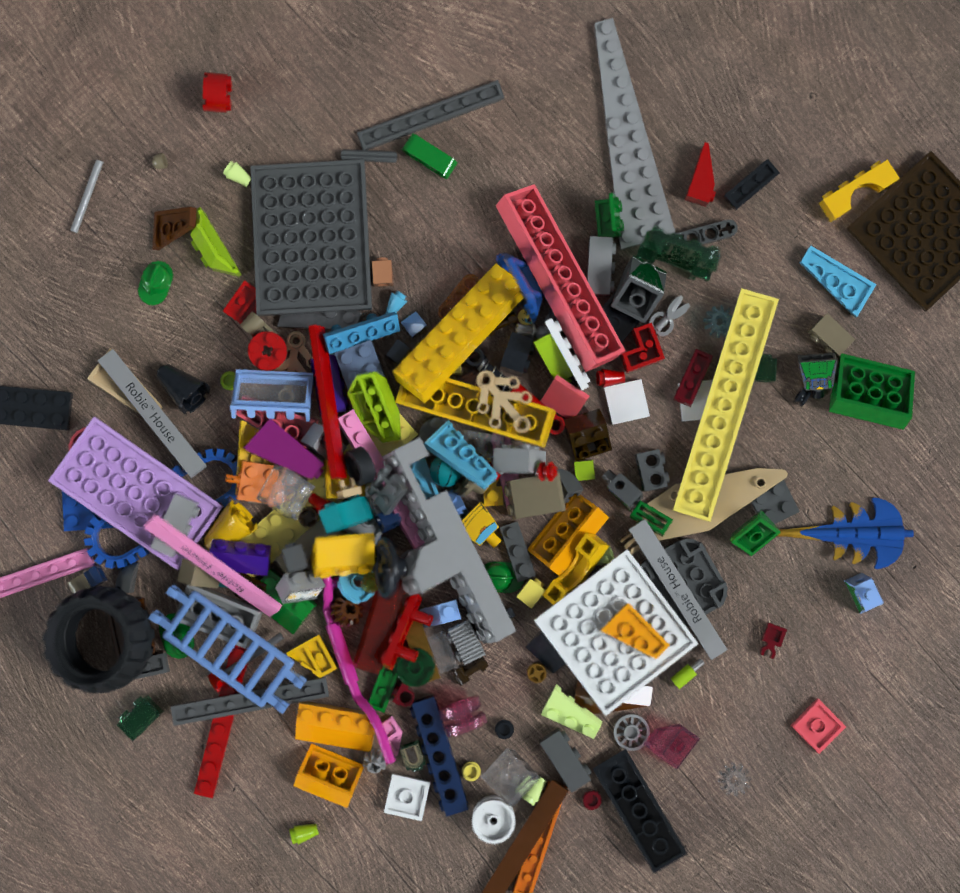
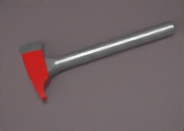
M278 633L267 642L274 646L282 641L284 637L281 633ZM259 646L247 664L266 650ZM238 661L223 671L229 675ZM208 672L207 676L210 684L219 693L224 681L212 672Z

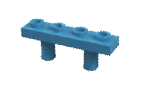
M391 312L377 317L376 314L370 313L366 317V321L344 328L338 324L333 325L331 332L323 334L326 351L328 354H332L369 340L372 341L400 332L398 315L396 312Z

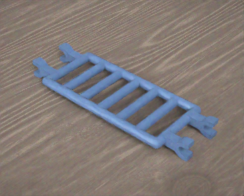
M175 584L172 587L170 586L166 594L183 604L172 621L157 609L148 618L165 629L162 637L259 707H264L268 702L283 714L290 704L273 694L280 683L286 677L296 687L301 689L307 681L304 676L297 674L291 669L294 665L293 659L199 592L192 591L188 596ZM196 600L205 607L184 638L179 640L172 633ZM212 611L221 619L198 652H196L188 644ZM228 623L237 630L214 663H211L204 658V655ZM244 634L252 640V643L228 675L220 667ZM261 646L269 653L244 686L235 679L256 649ZM276 657L284 663V666L260 698L251 690Z

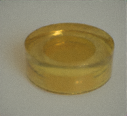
M372 572L365 574L361 579V587L367 593H374L378 590L375 573Z

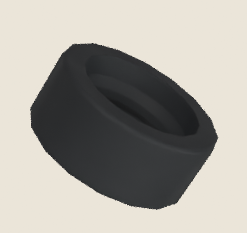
M360 446L345 452V467L349 477L354 478L356 485L361 486L375 479V466L365 448Z

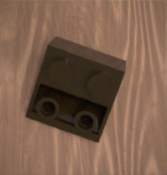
M600 408L564 420L566 433L576 462L612 450L607 424Z

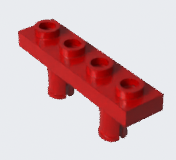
M419 594L406 598L404 612L399 615L396 623L398 626L389 638V647L382 654V664L389 670H393L398 657L415 662L418 657V651L403 646L412 623L416 621L429 627L432 624L433 615L418 610L422 602Z

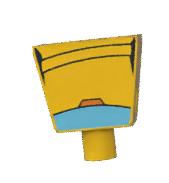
M482 502L462 520L470 539L479 546L487 541L494 549L502 541L494 533L499 526Z

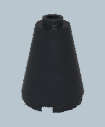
M170 364L162 365L157 370L158 381L183 414H187V411L190 413L194 412L206 400L204 395L206 392L209 394L210 386L205 381Z

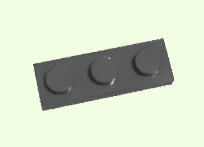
M518 521L499 527L516 581L520 582L535 577L536 574Z

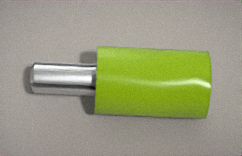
M699 659L692 666L687 664L670 679L680 690L697 675L695 671L704 664V661Z

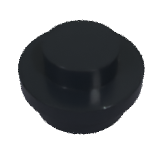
M500 720L495 725V733L501 739H508L514 733V726L509 720Z

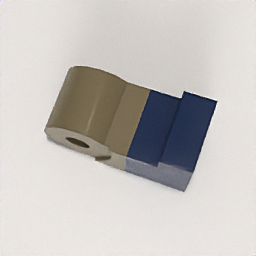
M96 565L67 584L72 594L85 588L97 587L108 581L101 566Z

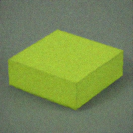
M593 460L574 462L575 477L578 481L595 479Z

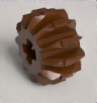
M343 595L341 598H336L335 603L331 605V608L335 611H332L330 615H335L336 618L333 622L340 621V627L346 625V627L350 628L353 624H358L359 619L363 617V614L359 611H362L364 607H359L358 604L352 603Z

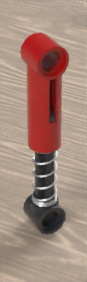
M478 347L473 352L479 355V361L471 362L469 357L465 360V363L480 372L488 370L495 377L509 378L503 375V371L500 372L496 369V366L491 365ZM510 382L511 386L516 385V383ZM521 384L517 389H512L508 385H496L506 392H529ZM530 393L532 395V403L547 407L532 393ZM525 394L523 396V400L527 401L529 399V395ZM555 414L554 420L559 422L560 427L557 431L551 429L550 435L560 434L565 428L564 420L557 414Z

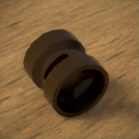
M306 506L300 510L298 520L302 526L312 527L318 521V514L313 507Z

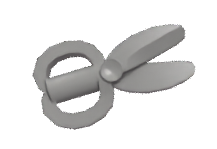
M678 296L672 301L666 313L657 312L650 318L649 323L652 322L653 324L657 317H663L655 326L653 325L658 336L664 337L670 334L674 328L673 320L681 317L689 309V303L678 308L683 299L682 296ZM668 323L670 324L667 331L660 332Z

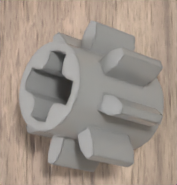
M372 749L369 753L365 752L363 766L367 767L368 772L378 773L381 769L385 770L386 762L381 750Z

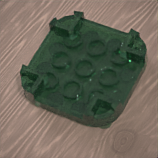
M655 226L652 227V230L645 233L636 255L652 265L655 260L690 271L688 279L695 280L697 277L706 282L709 281L712 272L717 271L721 259L719 248L709 246L708 248L701 245V242L691 239L688 241L679 234H668L662 228Z

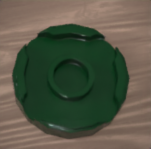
M411 648L418 651L416 661L412 662L399 657L396 662L397 675L404 684L410 687H420L426 685L432 679L435 673V662L429 652L421 648Z

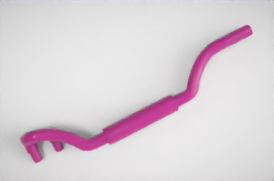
M331 576L322 578L325 584L322 605L327 623L325 628L344 683L348 685L354 702L370 720L386 764L393 763L395 758L384 726L374 708L360 692L357 683L359 679L340 623L333 622L335 616L330 615L333 611L331 608L333 590L337 587L339 577L334 579Z

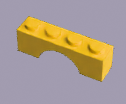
M888 159L883 163L880 160L870 166V171L866 173L864 170L854 176L855 180L849 183L847 180L838 186L839 190L833 193L831 190L822 196L823 200L819 205L830 222H833L852 209L851 196L854 190L866 187L879 193L900 179Z
M586 533L575 548L576 556L570 567L551 582L543 596L554 605L577 588L590 575L609 548V545L596 534Z

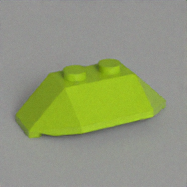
M201 207L197 208L196 227L191 230L190 235L193 239L191 241L192 246L196 252L200 250L203 255L200 258L206 268L210 267L213 271L237 277L242 276L207 215Z
M376 371L357 374L347 394L364 428L370 434L379 438L378 440L382 443L400 440V413L387 379Z

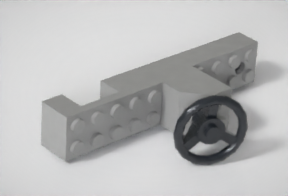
M421 438L382 456L384 459L383 465H390L392 467L391 475L398 474L408 487L401 501L405 506L407 505L410 512L409 517L416 524L418 535L421 540H424L425 544L411 550L407 558H401L396 555L394 545L389 538L382 537L378 541L375 549L374 572L381 597L386 600L392 599L395 596L400 579L403 581L402 587L405 592L409 593V595L423 593L451 578L450 583L457 590L459 601L466 608L468 620L471 624H474L477 630L476 636L481 642H498L516 632L511 621L515 614L511 607L505 609L447 490L426 499L409 466L429 455Z

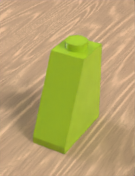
M550 333L535 341L534 344L553 379L558 375L570 383L574 375L552 334Z

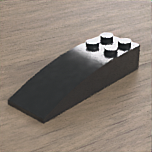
M626 749L593 768L653 874L688 854Z

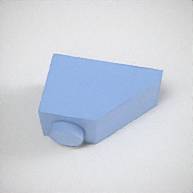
M457 599L419 609L422 612L433 615L430 627L461 619Z

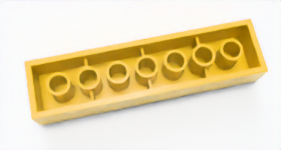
M496 263L393 370L395 380L423 403H426L524 298L513 275Z
M450 378L441 385L426 403H423L402 385H400L395 403L401 406L541 448L546 446L556 414L554 409L532 402L524 404L521 401L508 400L520 416H524L530 421L531 427L525 433L518 432L514 428V420L501 405L500 419L502 425L500 428L494 429L489 424V420L492 418L494 395L489 391L487 404H489L490 410L487 414H481L477 410V405L480 403L481 388ZM485 404L481 405L480 410L485 411L487 406ZM495 419L493 420L492 425L497 426L499 424V421ZM521 422L520 428L524 429L526 422Z

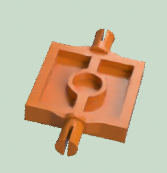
M242 461L238 476L229 474L225 476V482L236 483V499L275 505L279 490L290 492L291 488L287 487H292L291 483L281 482L280 474L282 467Z

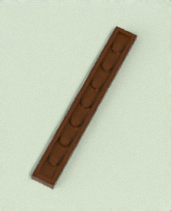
M554 779L551 781L482 893H506L570 790Z

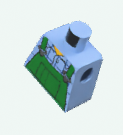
M860 573L845 580L860 614L883 604L871 577Z

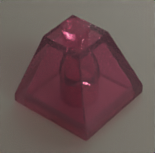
M681 724L655 729L648 736L644 745L659 758L678 769L700 738Z

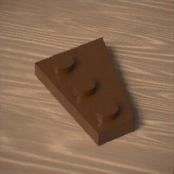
M190 206L154 212L152 249L159 251L196 227L197 208Z

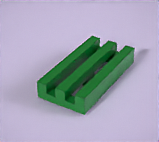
M641 500L630 514V518L636 522L643 520L642 517L651 521L652 523L648 521L647 523L652 531L662 537L673 522V519ZM641 507L645 509L646 511L650 512L651 514L655 515L656 517L662 519L667 523L664 524L660 522L659 520L655 519L651 515H648L639 508Z

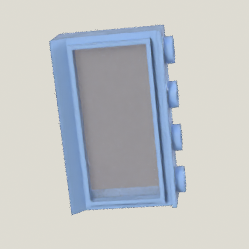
M236 369L230 405L232 418H236L237 409L247 410L249 418L255 417L256 410L266 411L267 418L269 419L275 418V411L286 412V418L289 420L294 419L295 412L306 413V422H310L314 389L313 373Z

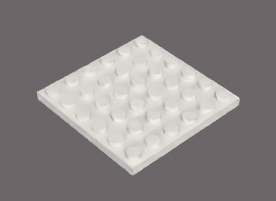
M628 549L534 620L605 716L698 644ZM626 603H629L670 646L657 659H654L600 631V629Z

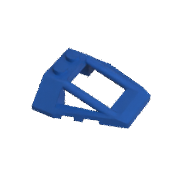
M500 253L496 255L498 265L512 273L527 301L523 309L528 313L531 324H535L544 294L525 261L513 258L510 254Z

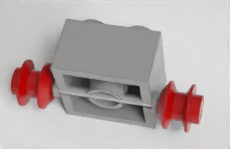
M501 445V448H494L493 464L491 461H487L498 473L495 480H498L503 473L536 474L541 481H545L546 477L548 481H553L557 476V467L553 462H549L546 465V451L539 450L537 446Z

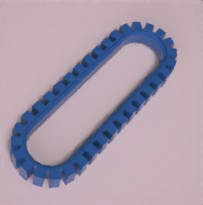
M217 448L216 455L214 449L205 450L206 458L202 452L197 453L205 464L213 460H220L232 469L233 475L237 474V461L233 462L237 455L229 452L225 457L226 450ZM181 465L172 468L181 477L187 475V472ZM233 483L227 493L216 499L217 502L223 504L224 508L231 502L230 496L237 500L235 495L236 483ZM97 515L89 521L93 526H86L85 534L91 535V537L84 538L85 546H93L87 550V553L90 557L98 554L94 561L99 565L104 564L106 561L105 567L114 568L116 564L117 568L128 565L127 560L130 565L140 560L136 553L139 554L140 558L150 554L145 547L139 545L123 555H111L103 550L99 542V532L107 521Z

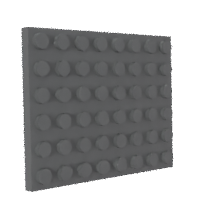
M365 160L251 166L257 316L372 310Z

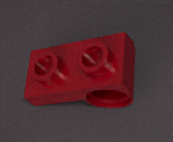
M402 682L400 687L396 685L391 695L394 697L392 702L407 707L413 703L415 692ZM401 693H410L411 700L403 701Z

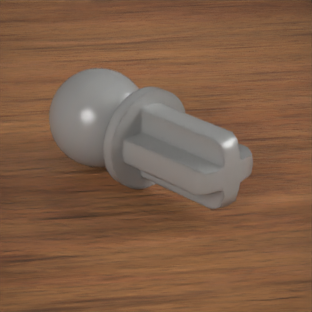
M516 324L515 333L529 336L530 338L535 336L538 340L550 334L549 329L545 326L536 328L535 324L531 326Z

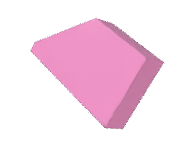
M390 716L382 724L392 752L396 757L399 754L403 731L394 717Z

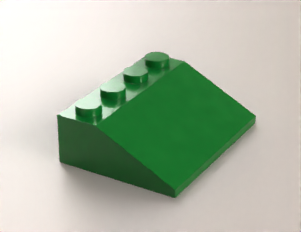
M842 353L839 356L831 391L829 412L904 430L912 419L915 371Z

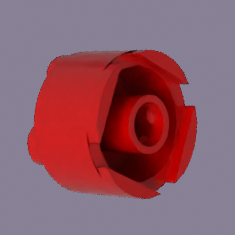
M204 72L203 99L205 100V105H203V111L221 113L231 111V96L228 95V92H232L231 76L223 73Z
M260 332L249 342V359L259 369H276L286 359V344L276 333ZM264 346L272 347L273 350L270 351V356L262 354Z

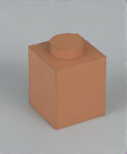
M385 257L376 258V261H372L374 287L394 286L392 261Z

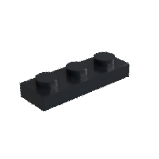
M767 159L723 197L736 211L777 177L780 172Z

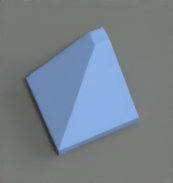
M416 311L401 322L412 338L427 327V324Z

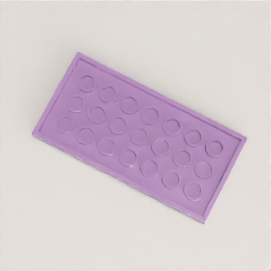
M93 417L48 480L176 570L180 569L182 559L187 558L181 554L170 557L150 548L155 535L143 528L146 522L154 515L164 519L176 493L199 502L198 507L200 511L196 519L192 518L189 524L192 528L187 536L197 544L224 507L97 417Z

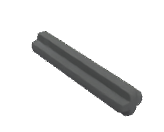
M343 149L341 151V159H364L365 162L395 163L397 161V152Z

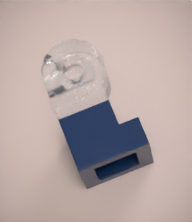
M374 494L371 498L370 506L381 532L385 533L400 526L402 519L399 513L384 515L374 501L378 495Z

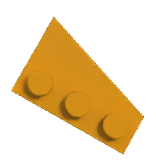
M626 603L600 629V631L654 659H657L670 646L629 603Z

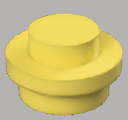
M469 761L463 765L462 776L464 779L475 781L480 777L481 768L476 762Z

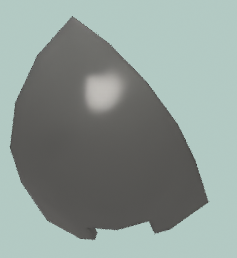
M557 469V472L560 474L564 502L567 503L570 501L569 497L574 494L579 496L584 489L572 473L563 469Z
M139 562L131 565L129 563L119 571L115 588L126 593L134 592Z

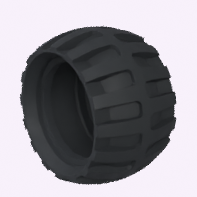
M105 586L79 590L61 601L46 622L48 626L46 631L43 632L42 640L45 644V652H43L45 660H48L52 673L56 677L62 678V682L72 689H79L82 692L93 694L118 690L138 677L145 669L148 659L152 656L154 649L152 639L155 638V632L151 628L150 619H148L150 615L147 610L141 608L139 600L134 596L126 594L123 590ZM94 608L102 609L113 615L120 624L124 637L123 652L118 662L107 671L90 666L82 659L77 649L76 632L79 622L87 612Z

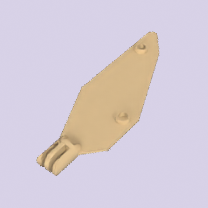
M756 468L725 474L711 522L673 511L681 483L675 484L647 503L649 506L673 519L672 524L663 537L655 532L654 534L661 541L710 531L784 480L788 475L787 471L783 469ZM757 482H764V486H759ZM643 509V512L647 513L648 515L653 516L655 519L659 520L664 524L667 523L662 519L656 517L655 515L651 514L650 512L646 511L645 509ZM629 533L620 542L623 544L633 536ZM634 538L624 545L625 549L632 548L629 551L631 555L640 550L638 545L635 546L637 543Z

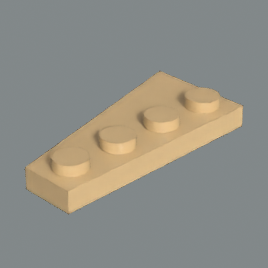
M98 363L87 379L140 415L100 363ZM146 389V391L150 394V396L154 399V401L158 404V406H159L160 408H162V405H161V404L154 398V396Z

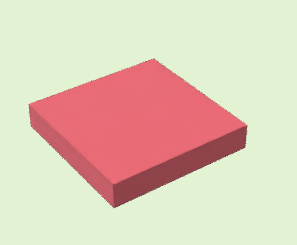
M557 375L541 399V402L547 407L554 409L556 413L565 419L577 416L589 395Z
M818 698L790 725L818 754L846 728Z

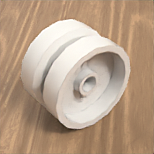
M490 795L477 802L473 809L472 825L479 839L486 843L497 844L510 837L515 826V814L508 800L501 796ZM492 817L496 818L495 822H492Z

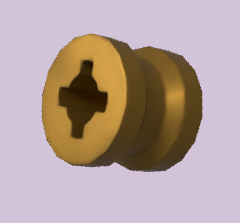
M532 663L527 669L528 678L533 683H541L545 680L547 672L541 663Z

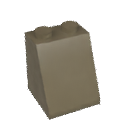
M557 472V476L553 481H548L547 477L545 481H541L538 476L507 481L506 486H504L505 496L509 499L507 511L512 520L566 511L559 472Z

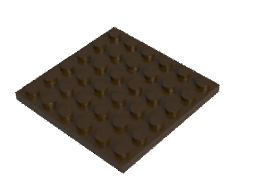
M930 151L847 228L857 241L924 311L930 309L960 281V180Z

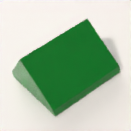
M760 510L731 534L730 541L750 556H753L781 532L767 515Z

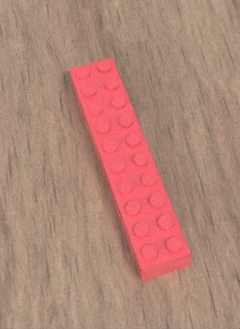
M533 184L505 194L495 206L585 372L615 360L626 350L537 187Z

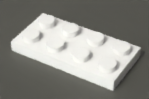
M552 318L547 320L545 323L581 390L588 388L587 383L590 380L585 371L581 373L578 367L581 363L576 354L572 356L569 349L572 346L567 337L562 338L560 332L563 330L557 320L553 321Z

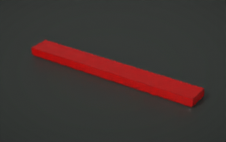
M314 324L309 326L330 477L331 479H346L347 474L330 359L323 334L326 333L325 327Z

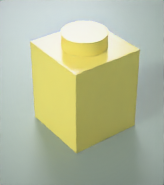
M529 578L516 597L532 609L546 591L543 588L545 584L537 578L534 580Z

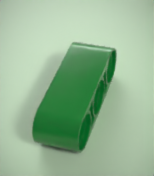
M414 133L411 134L402 148V151L409 157L444 179L449 178L458 164L451 156Z

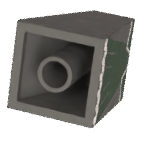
M633 255L623 271L611 307L646 323L664 295L667 272Z

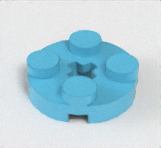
M371 571L364 575L359 573L344 577L339 575L337 587L341 594L352 603L359 604L360 602H365L376 592L375 574ZM353 580H355V581L360 580V581H361V584H360L361 587L355 586Z

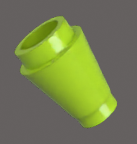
M316 823L294 825V828L289 829L292 844L298 843L299 845L319 835Z

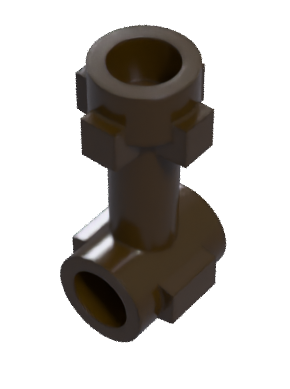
M509 313L488 336H494L496 330L510 325V327L515 326L518 323L515 313Z
M485 658L476 659V663L465 670L461 667L454 671L453 678L456 683L462 686L470 681V675L479 670L482 672L487 670L486 668L489 665Z

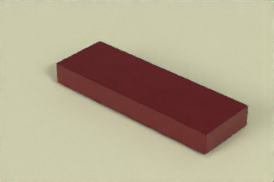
M695 349L673 398L674 401L689 407L692 406L713 359V355Z

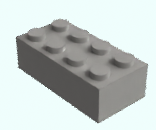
M187 585L185 594L189 596L192 591L199 592L250 630L256 631L263 614L262 611L207 587ZM195 600L180 623L191 627L205 606ZM180 602V604H179V606H178V609H177L176 613L179 611V609H180L181 606L183 605L181 602ZM211 611L199 630L210 634L221 618ZM227 623L217 638L229 642L237 629ZM243 634L236 645L246 649L250 646L252 640Z

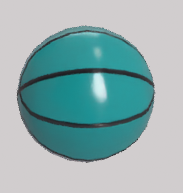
M437 456L430 464V476L434 483L441 487L454 486L462 478L463 474Z

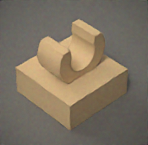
M354 478L349 479L350 485L348 487L345 486L344 480L339 481V487L342 490L337 491L338 499L362 494L360 486L354 487Z

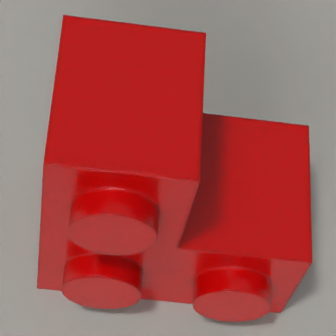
M652 322L634 328L631 331L637 348L620 355L626 374L665 359Z

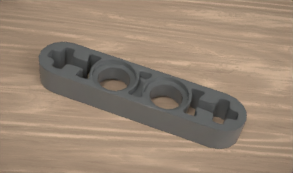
M724 220L672 234L665 240V249L670 253H676L731 238L737 232V224L733 220ZM726 224L733 228L730 234L728 231H723L720 233L721 237H719V230L724 229ZM712 229L715 232V237L712 239L707 238L705 231ZM694 234L697 237L696 243H689L686 238L687 235ZM680 236H683V243L677 244L676 248L669 246L671 239L677 242L681 240Z

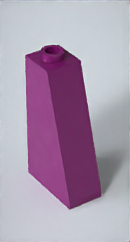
M271 418L244 447L247 452L309 480H312L314 477L318 479L324 472L322 469L324 464Z

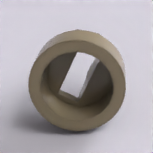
M163 153L155 155L152 159V165L156 169L167 168L166 156Z

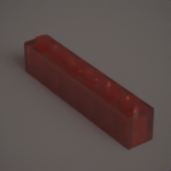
M402 579L398 581L395 596L390 600L382 598L378 588L376 589L353 661V666L356 669L379 674V671L383 669L381 657L384 650H387L389 647L391 632H394L396 628L395 619L402 608L401 599L406 594L402 587Z

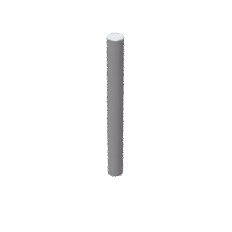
M95 161L70 229L74 233H78L103 165L102 161Z

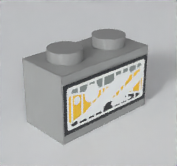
M313 571L284 574L277 584L276 590L282 604L317 599L325 584L322 578H314Z

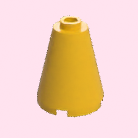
M232 500L224 508L204 537V546L208 550H210L213 539L237 542L258 529L257 523L253 524L251 521L254 517L242 504L238 502L235 505Z

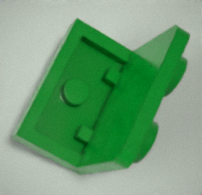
M612 192L609 193V199L595 201L598 237H622L621 231H624V222L620 217V212L623 211L622 202Z

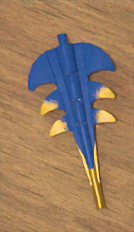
M872 498L871 501L875 509L873 520L869 519L868 514L860 505L851 502L849 504L852 510L851 522H847L844 513L840 509L832 506L833 524L779 529L781 533L776 537L833 542L834 561L839 559L846 552L848 544H851L854 549L853 565L862 561L868 555L870 547H874L877 554L874 569H882L888 567L899 558L903 551L905 537H913L914 532L913 530L904 529L902 517L894 505L880 498Z

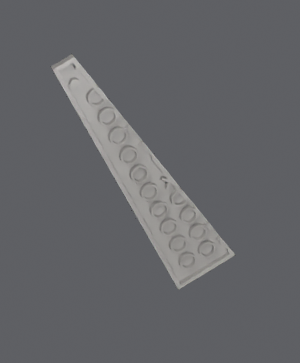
M613 18L596 22L594 28L613 192L619 198V201L621 200L623 209L620 212V217L624 222V231H621L622 237H619L620 250L663 239L676 233Z

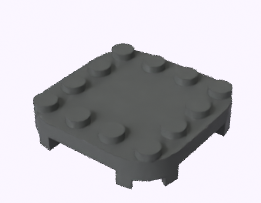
M684 538L664 548L705 615L720 608L727 597L728 587L704 545L694 539ZM645 559L639 564L683 624L688 626V623L652 566Z

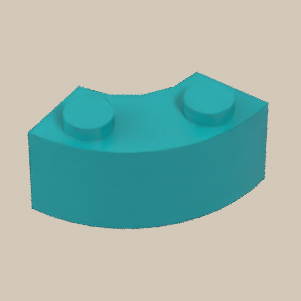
M358 494L349 497V501L335 504V502L324 505L325 509L319 511L326 533L341 531L374 519L375 517L367 496H359Z

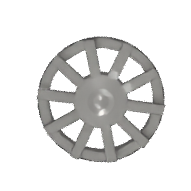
M626 714L615 723L613 734L615 741L621 748L635 751L646 745L650 737V729L647 722L641 716ZM631 717V722L628 725L625 719ZM634 718L640 719L636 725H634ZM622 720L626 727H622L619 725ZM643 722L645 727L638 729L640 723ZM617 728L624 730V732L617 734ZM646 730V736L640 734V731ZM625 735V738L620 742L617 737ZM638 737L644 739V741L641 744L637 739ZM627 739L629 740V747L623 745ZM634 740L638 745L636 747H632V741Z

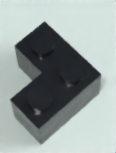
M512 332L500 364V370L520 377L522 373H527L530 360H527L528 355H533L535 344L532 343L534 339Z

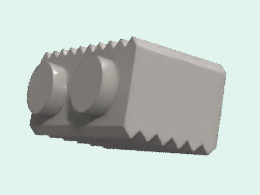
M468 619L448 628L449 633L446 636L451 645L455 644L457 648L455 655L459 662L463 661L464 665L486 655Z

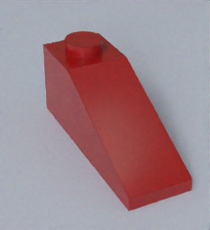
M707 142L702 146L685 197L686 201L704 207L709 202H713L716 194L713 191L715 182L710 148Z

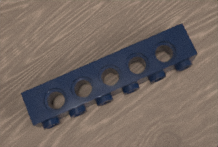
M435 695L413 701V707H410L412 718L417 719L418 725L415 726L417 735L422 737L424 742L421 745L424 756L428 755L430 763H427L430 775L433 774L435 782H433L435 793L440 794L441 800L438 802L441 812L445 811L447 817L469 810V804ZM430 714L433 720L430 723H425L422 720V716ZM434 732L438 735V740L432 742L428 739L427 735ZM436 751H441L444 754V758L436 760L433 754ZM447 770L450 776L447 779H443L439 776V772ZM453 789L456 794L454 797H447L445 791Z

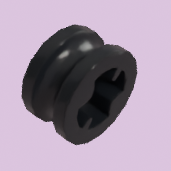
M802 387L793 402H798L799 406L802 407L807 402L811 392H806L805 388Z

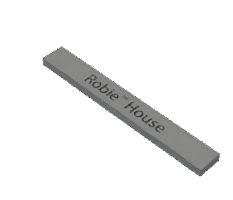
M113 349L97 360L191 479L207 467Z
M643 519L628 529L708 657L713 660L728 649L647 521Z

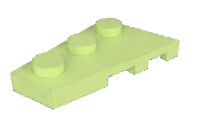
M556 685L541 715L594 739L602 725V721L585 707L577 705L573 697L570 695L566 696L561 692V688Z

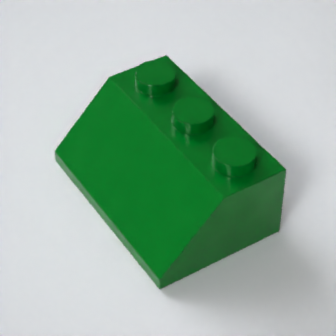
M270 569L268 576H264L261 582L267 584L266 594L282 605L280 610L273 614L271 618L294 635L318 604L313 600L282 604L276 586L283 576L274 569Z

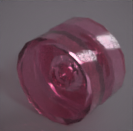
M478 695L454 701L439 709L441 719L443 721H450L445 725L448 737L464 734L488 722L483 711L474 712L481 707Z

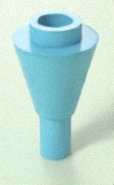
M399 291L391 292L385 314L397 313L408 302L405 300L406 295Z

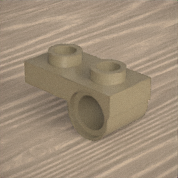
M253 311L239 325L251 337L265 331L276 333ZM264 346V348H265L267 351H269V350L272 348V347H269V348H268L267 346Z

